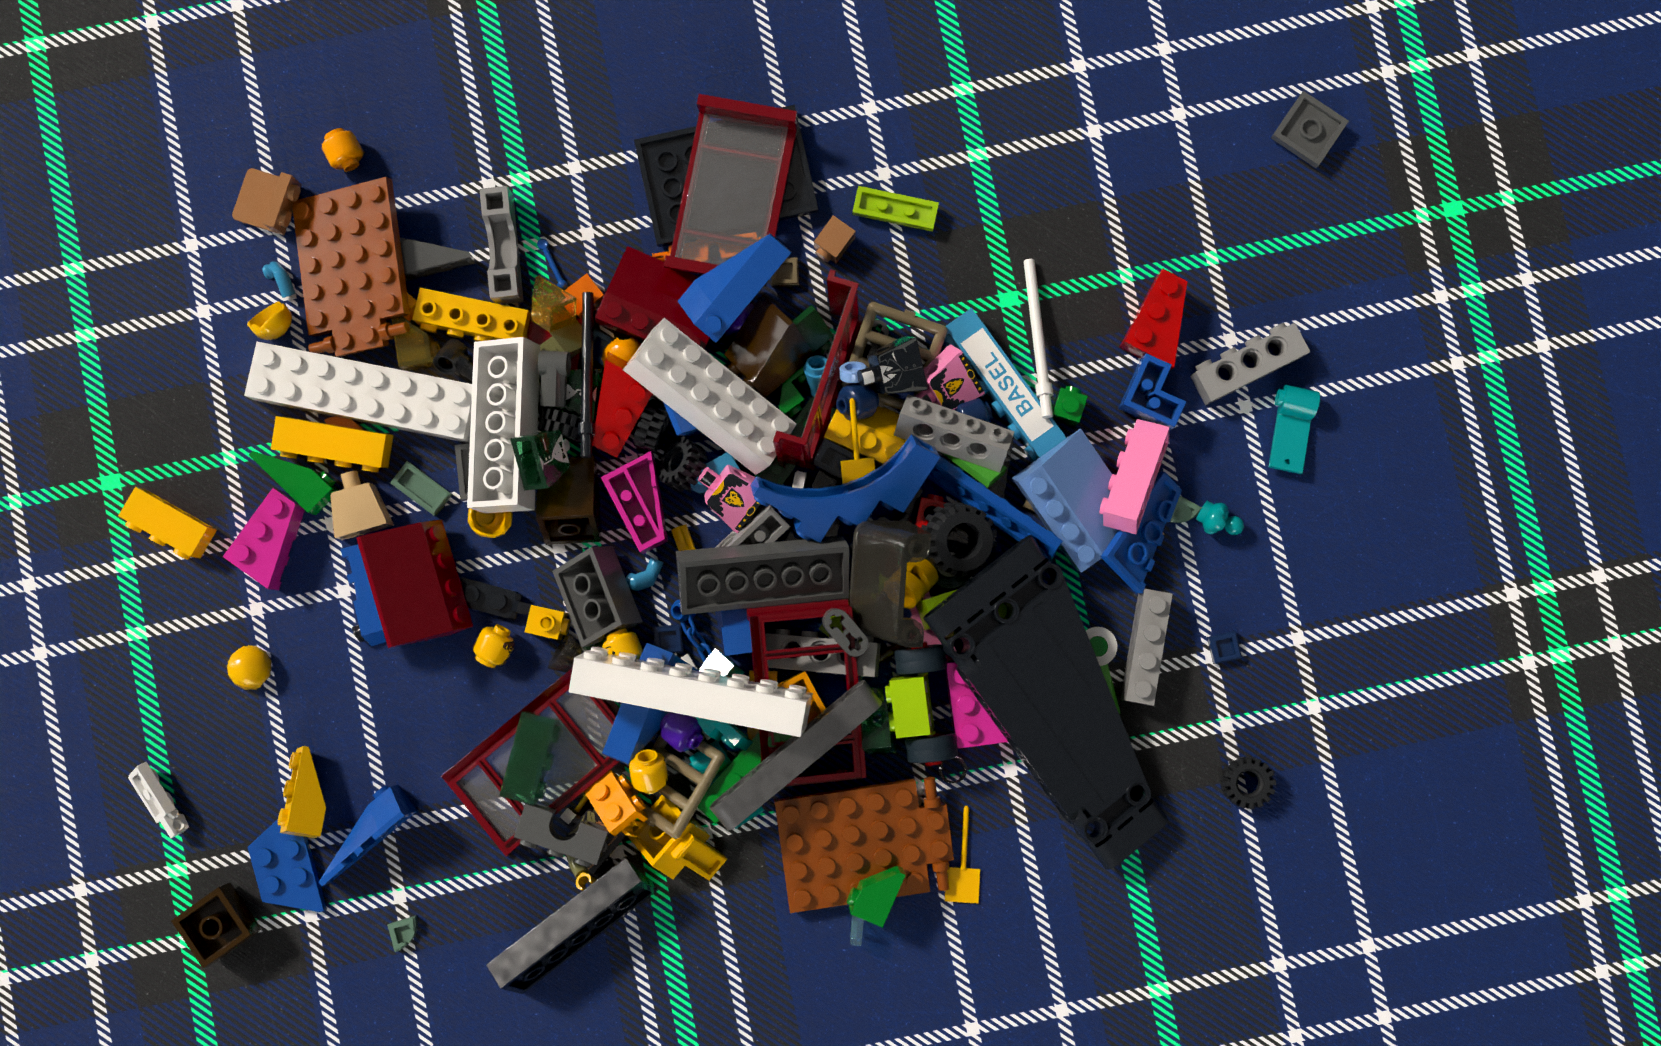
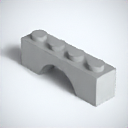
M508 186L479 189L482 217L489 243L490 264L487 273L490 299L496 304L524 302L513 194Z

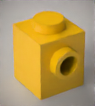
M531 605L525 633L562 640L563 635L567 636L571 619H567V612Z

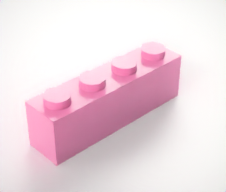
M1137 419L1134 428L1128 429L1125 438L1126 450L1125 452L1120 451L1116 467L1119 468L1117 475H1111L1108 485L1109 497H1104L1100 506L1099 513L1103 515V526L1137 534L1169 443L1170 427Z

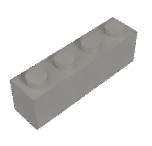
M1144 589L1143 593H1138L1120 700L1154 706L1172 593Z

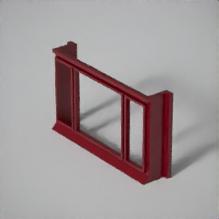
M848 599L746 608L747 620L750 625L754 682L760 683L761 679L769 680L767 660L844 652L847 691L857 684L856 657L848 655L838 644L766 650L765 622L823 617L825 612L831 608L843 610L853 620L852 607L849 605ZM848 633L846 635V638L850 641L848 649L855 648V638ZM862 723L852 730L851 734H847L835 744H852L853 767L803 772L785 787L865 778L866 767ZM759 729L761 762L786 741L774 742V732ZM770 736H771L772 746H775V747H768V738H769Z

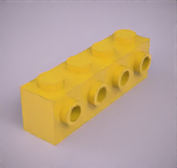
M420 288L412 320L420 325L421 330L436 333L437 329L445 330L449 336L461 339L464 335L473 336V340L478 342L517 337L527 338L531 313L525 309Z

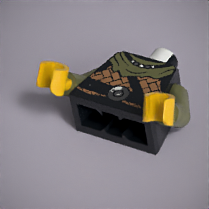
M569 806L559 818L571 828L565 837L575 835L583 819L605 826L594 807L589 808L582 816L572 806ZM634 820L616 836L609 833L597 865L591 864V867L582 866L574 862V857L566 855L569 867L576 878V887L579 890H585V885L588 881L591 884L596 881L594 877L589 875V872L592 875L597 872L626 836L637 837L633 834V827L636 825L642 828V822Z

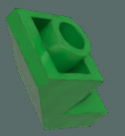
M804 366L782 385L779 410L790 419L797 416L803 410L801 406L805 404L803 397L794 386L796 383L802 385L807 381L803 370Z

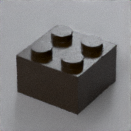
M231 883L216 888L171 920L202 968L217 962L262 930Z

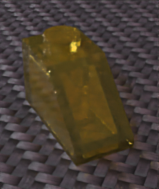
M537 276L532 294V321L548 332H553L575 323L577 298L542 276Z
M404 317L393 318L392 325L402 322H408L410 325L409 333L394 337L399 368L404 371H414L434 367L433 358L440 351L438 342H434L433 338Z

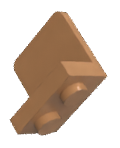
M251 168L247 171L232 217L236 221L285 235L291 221L293 202L298 200L302 184L292 175L281 172L280 176H276Z

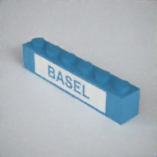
M972 308L946 325L948 331L944 340L947 346L951 344L963 352L985 394H988L992 399L993 403L991 406L1000 418L1002 416L1005 417L1010 424L1007 428L1014 431L1013 437L1016 440L1020 438L1026 446L1024 452L1032 462L1066 439L1052 418H1042L1039 399Z

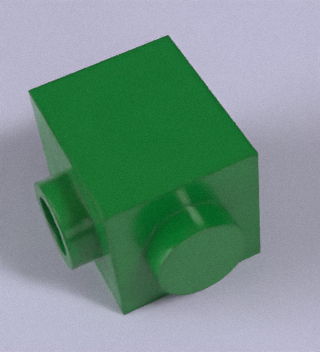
M1066 386L1065 389L1060 388L1056 393L1052 406V419L1075 427L1080 422L1088 396L1081 394L1082 390L1076 387Z

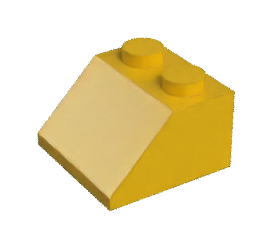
M663 795L651 807L673 824H675L683 810ZM693 817L678 839H673L657 826L653 827L645 822H642V828L634 826L633 834L637 836L636 838L628 836L652 867L671 879H674L685 866L670 854L685 835L691 832L704 842L710 837Z

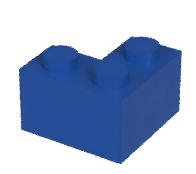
M1146 353L1140 359L1118 409L1144 421L1168 426L1172 430L1176 426L1186 404V401L1161 390L1172 365Z
M747 609L721 611L723 622L721 629L725 656L752 653Z

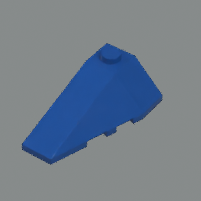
M770 233L695 279L678 300V303L693 324L716 343L792 251Z
M646 643L639 660L647 661V658L662 659L665 661L664 665L674 667L676 663L688 664L674 653ZM621 703L602 754L629 765L635 755L642 751L652 740V737L660 729L661 721L669 712Z
M385 785L372 795L375 800L368 804L319 880L321 886H325L335 880L418 812L398 785L389 788Z

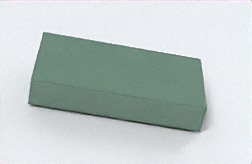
M406 461L390 482L433 516L439 514L453 495L408 461Z

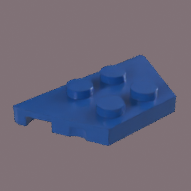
M277 819L248 846L262 902L316 912L327 910L308 837L280 833L281 826L278 825Z

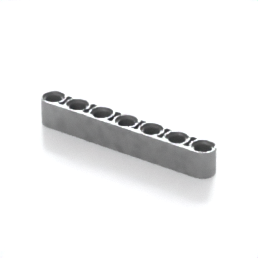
M865 680L858 682L810 721L801 737L792 736L710 805V810L728 831L732 830L872 715L882 705V701Z

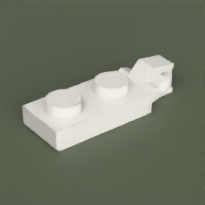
M147 762L138 765L128 778L155 822H161L170 838L186 831L189 826L185 816L179 814L178 810H176L174 800L161 786L157 772L150 768Z

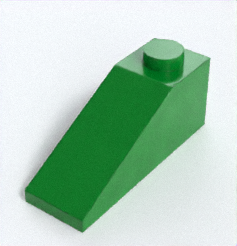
M254 451L249 454L307 513L317 515L331 501V493L339 491L334 486L336 481L325 471L320 473Z

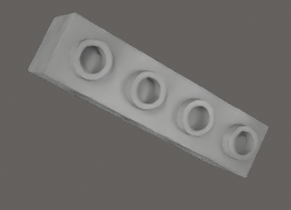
M1283 322L1269 330L1271 335L1263 339L1260 335H1257L1244 342L1246 347L1238 351L1233 347L1220 354L1222 359L1214 363L1209 359L1195 367L1197 371L1190 377L1205 406L1310 353L1297 325L1293 323L1286 327ZM1269 343L1277 346L1279 350L1278 356L1269 353ZM1244 356H1250L1253 359V368H1248L1244 365ZM1219 368L1228 370L1230 374L1229 380H1223L1219 377Z
M908 394L901 409L894 436L907 440L912 434L934 446L939 452L1000 473L1014 431Z
M760 505L738 534L732 531L716 547L774 542L790 526L770 505L768 507Z
M774 628V634H765L766 650L788 649L793 642H797L800 647L837 644L830 634L829 639L818 638V632L802 631L801 636L790 635L791 630ZM866 636L868 639L867 650L864 654L856 657L858 676L878 677L881 643H874V637ZM858 637L857 641H855L856 650L860 647L858 643L861 639L860 637ZM844 652L829 654L822 661L816 655L767 660L768 668L846 675Z

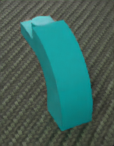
M716 648L707 657L699 670L703 672L705 668L721 671V676L732 677V674L743 675L745 673L734 661ZM696 717L699 725L709 737L717 741L722 740L732 749L737 746L746 751L753 743L734 724Z

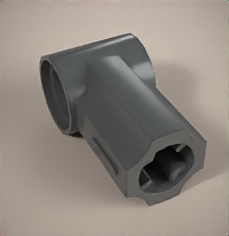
M546 350L539 352L538 373L541 376L540 406L566 407L567 377H569L571 372L570 352Z

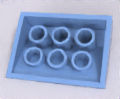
M1079 429L1013 476L1012 479L1047 530L1052 531L1063 541L1060 546L1061 550L1072 566L1082 573L1101 559L1100 556L1118 530L1103 526V515L1099 513L1103 498H1108L1110 494L1108 485L1112 473L1082 429Z

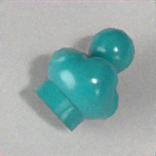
M1207 500L1196 518L1197 521L1203 524L1204 531L1207 534H1214L1225 528L1228 534L1238 535L1244 529V522L1240 517L1228 516L1229 509L1224 503L1213 504Z

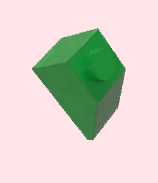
M897 865L860 880L857 888L853 887L847 899L851 915L883 928L906 876L903 867Z

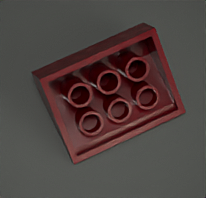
M627 246L595 316V322L643 343L651 330L665 318L705 350L710 337L693 324L678 303L681 296L694 280L699 277L686 271L665 268L663 266L664 261Z
M442 519L419 522L356 538L388 648L448 636L473 627Z

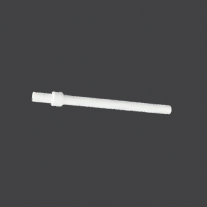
M1026 259L1024 260L1038 380V384L1035 386L1036 396L1040 398L1042 418L1048 419L1053 417L1051 402L1053 387L1048 377L1035 260Z

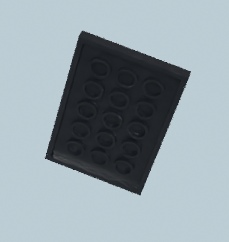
M795 104L781 107L783 109L796 111ZM796 117L798 129L779 221L818 213L798 117ZM721 120L709 123L705 142L777 155L782 130ZM696 126L634 139L658 247L672 245ZM703 152L688 227L717 233H727L763 225L775 164ZM686 237L685 242L697 238Z

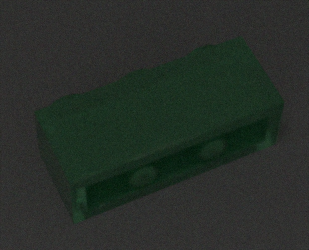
M531 711L521 712L499 796L532 805L538 803V799L544 798L547 782L543 781L546 770L550 771L554 762L555 755L551 754L553 743H558L561 735L562 726H558L560 719Z

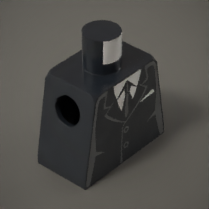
M901 337L869 353L867 356L869 368L857 371L859 384L862 387L873 384L876 393L895 394L928 390L917 337Z

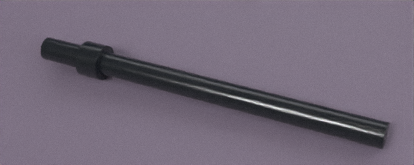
M592 292L582 293L581 422L578 423V436H581V458H592V436H595V423H592L594 293Z

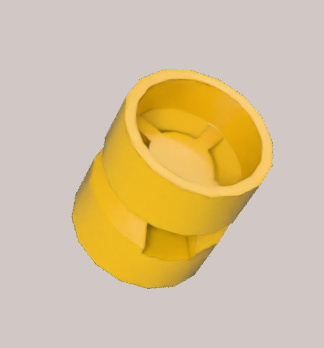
M912 556L901 567L900 571H897L886 583L887 592L891 599L901 607L907 609L914 608L925 596V593L938 581L937 570L925 558Z

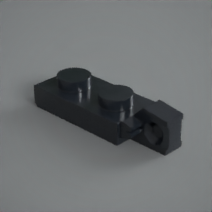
M462 577L461 586L468 608L508 619H516L518 613L529 615L532 604L521 602L523 595L518 594V592Z

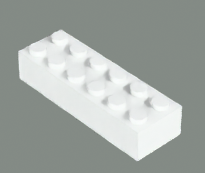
M665 318L651 330L623 369V371L755 475L770 466L776 457L773 444L776 430L791 434L797 425Z
M525 337L474 342L467 508L482 513L535 510L539 401L538 356L540 345Z

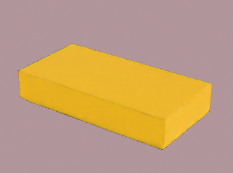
M688 832L670 853L677 861L709 881L727 860L721 852L691 832Z

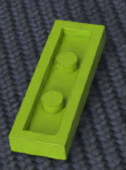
M858 186L852 215L933 232L939 202Z

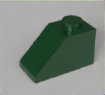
M813 305L809 306L792 321L815 356L818 354L823 356L832 348L831 343L834 341V335Z

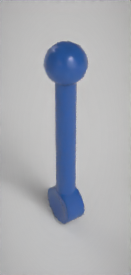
M539 239L537 246L544 252L558 281V289L566 290L568 283L562 279L548 250L549 243L546 239Z

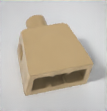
M358 471L341 474L344 489L331 493L335 538L345 540L394 526L381 495L374 484H361Z

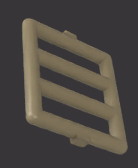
M871 302L868 304L849 362H862L869 368L868 359L862 357L867 342L885 346L897 340L871 331L876 315L935 334L929 350L919 347L921 359L926 360L923 369L940 354L947 335V327L915 316L916 312L907 309L903 312ZM842 381L841 389L847 385H852L855 383H846ZM915 391L913 396H915L921 391ZM878 393L879 407L883 408L886 405L898 410L902 409L905 400L888 394Z
M661 733L651 750L662 754L668 765L697 784L689 799L667 784L658 791V793L683 809L675 824L645 804L646 808L643 811L648 817L645 823L653 827L657 826L673 839L681 837L725 760L724 753L704 741V736L702 742L696 748L712 759L704 774L666 750L667 742L662 739ZM634 787L630 789L633 795H638L640 792Z

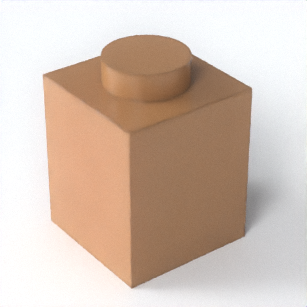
M833 215L814 240L815 254L825 262L831 260L837 264L855 239L856 231Z

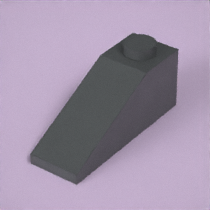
M400 238L405 281L476 264L475 258L470 252Z

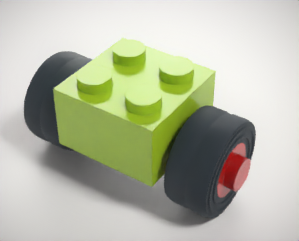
M927 641L910 643L911 647L895 651L897 674L901 675L894 676L889 681L888 686H885L887 703H892L893 711L889 714L890 731H895L896 738L907 737L905 745L908 762L925 763L926 766L939 765L944 760L958 756L955 732L933 731L934 721L928 672L946 669V654L942 644L928 645Z

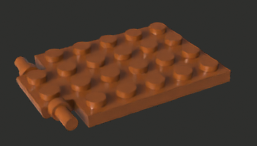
M383 177L293 202L292 209L308 335L316 337L329 333L333 334V336L325 337L323 341L309 344V352H335L336 357L388 346V340L394 339L396 335L409 333L410 325L408 322L393 325L386 323V320L410 315L392 179Z
M935 777L924 778L926 797L923 798V806H919L915 779L774 799L790 913L848 905L849 893L853 887L857 888L860 880L897 865L903 867L906 876L896 897L930 892L927 864H932L933 871L936 872L938 890L945 891L950 889L947 871L950 869L949 861L954 860L948 808L946 803H941L940 796H937Z

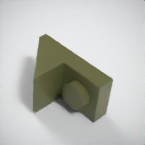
M577 320L558 327L550 331L552 337L540 345V351L570 352L572 359L582 351V326Z

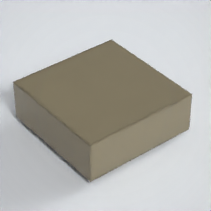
M798 257L787 258L771 277L772 288L799 287Z

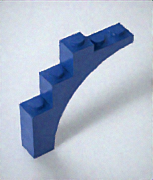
M911 434L898 452L883 465L861 478L842 485L820 489L794 488L775 484L756 476L750 486L754 499L758 503L767 507L769 504L774 506L783 516L793 519L796 533L800 537L808 541L813 539L820 543L837 516L847 525L852 526V524H855L862 528L878 502L891 511L897 509L904 513L940 456L934 446Z

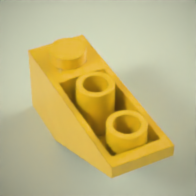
M307 746L297 748L296 752H292L290 757L289 769H292L291 779L287 780L284 786L283 797H287L285 809L281 808L278 825L281 826L280 833L317 838L321 836L326 806L310 749Z

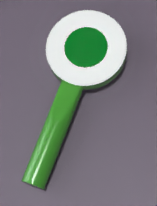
M1088 628L1086 633L1120 714L1108 663L1112 661L1117 652L1116 638L1106 628Z

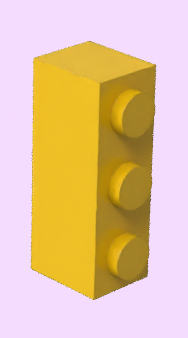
M139 487L134 488L118 515L127 521L125 526L139 533L142 530L151 534L149 537L151 541L161 546H165L166 543L175 548L173 553L187 560L190 557L201 558L217 531L216 528L154 493Z

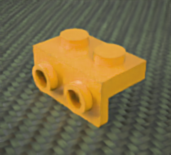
M609 770L587 788L584 793L609 833L616 836L636 818L645 822L648 820V817L643 811L646 808L643 801L630 791L633 788L631 782L623 774L618 776Z

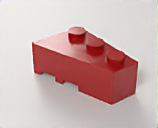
M1162 269L1152 283L1119 348L1140 359L1147 353L1172 365L1169 370L1170 372L1175 366L1188 281Z
M608 352L605 360L595 423V436H593L592 445L617 458L653 393L623 371L628 363L627 361Z

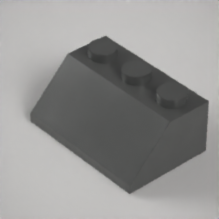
M613 546L590 547L552 571L582 648L606 640L605 637L615 631L625 628L629 631L643 622Z

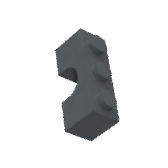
M528 801L525 804L514 835L515 838L521 839L520 844L530 848H536L537 845L548 849V854L563 858L564 854L574 857V862L582 866L591 867V864H598L609 835V831L605 826L583 819L575 835L564 837L559 835L553 826L556 809L532 801Z

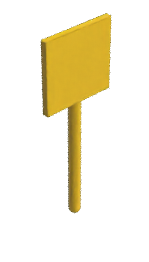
M854 398L849 400L854 459L840 461L842 484L861 478L875 470L874 457L860 459Z
M964 806L961 868L950 867L947 871L950 889L945 890V902L979 903L980 869L966 868L969 822L968 806Z

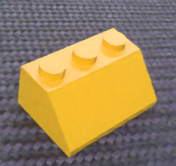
M878 406L877 411L872 417L857 421L859 454L861 458L874 457L875 464L881 466L898 452L906 442L905 439L894 436L900 414ZM836 409L824 439L854 453L851 421L847 420Z

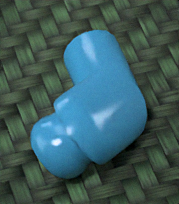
M272 261L270 264L263 266V274L267 279L275 277L282 298L296 294L289 274L278 262Z
M651 557L645 571L637 574L629 573L626 576L629 588L634 591H640L653 586L664 562Z

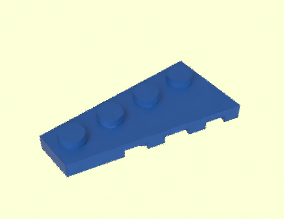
M1158 472L1137 534L1118 530L1100 556L1135 593H1143L1146 584L1143 582L1146 574L1151 572L1155 562L1153 560L1157 546L1162 544L1165 524L1170 522L1182 491L1166 472Z

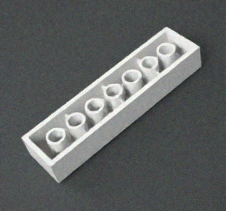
M256 342L244 396L252 400L470 443L472 384Z
M591 647V650L584 651V653L574 657L569 686L570 693L801 737L807 727L813 693L806 692L807 688L803 686L789 685V688L779 687L778 682L761 679L760 683L749 681L750 677L742 674H732V677L721 676V671L705 668L703 672L692 670V665L676 663L674 667L664 665L665 661L658 658H647V661L636 659V655L620 652L619 656L608 654V649Z

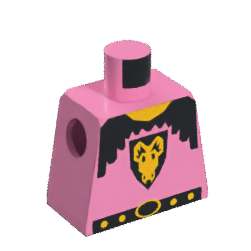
M950 344L924 368L928 390L919 392L915 397L953 410L959 404L974 400L985 394L963 352Z
M727 465L720 474L706 467L698 478L700 483L708 487L704 494L705 502L738 534L760 506V503L754 499L750 486L755 477L731 465Z

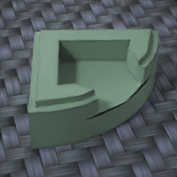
M1180 496L1170 523L1189 521L1199 514L1202 507Z
M417 915L387 924L395 952L407 946L414 938L418 927Z

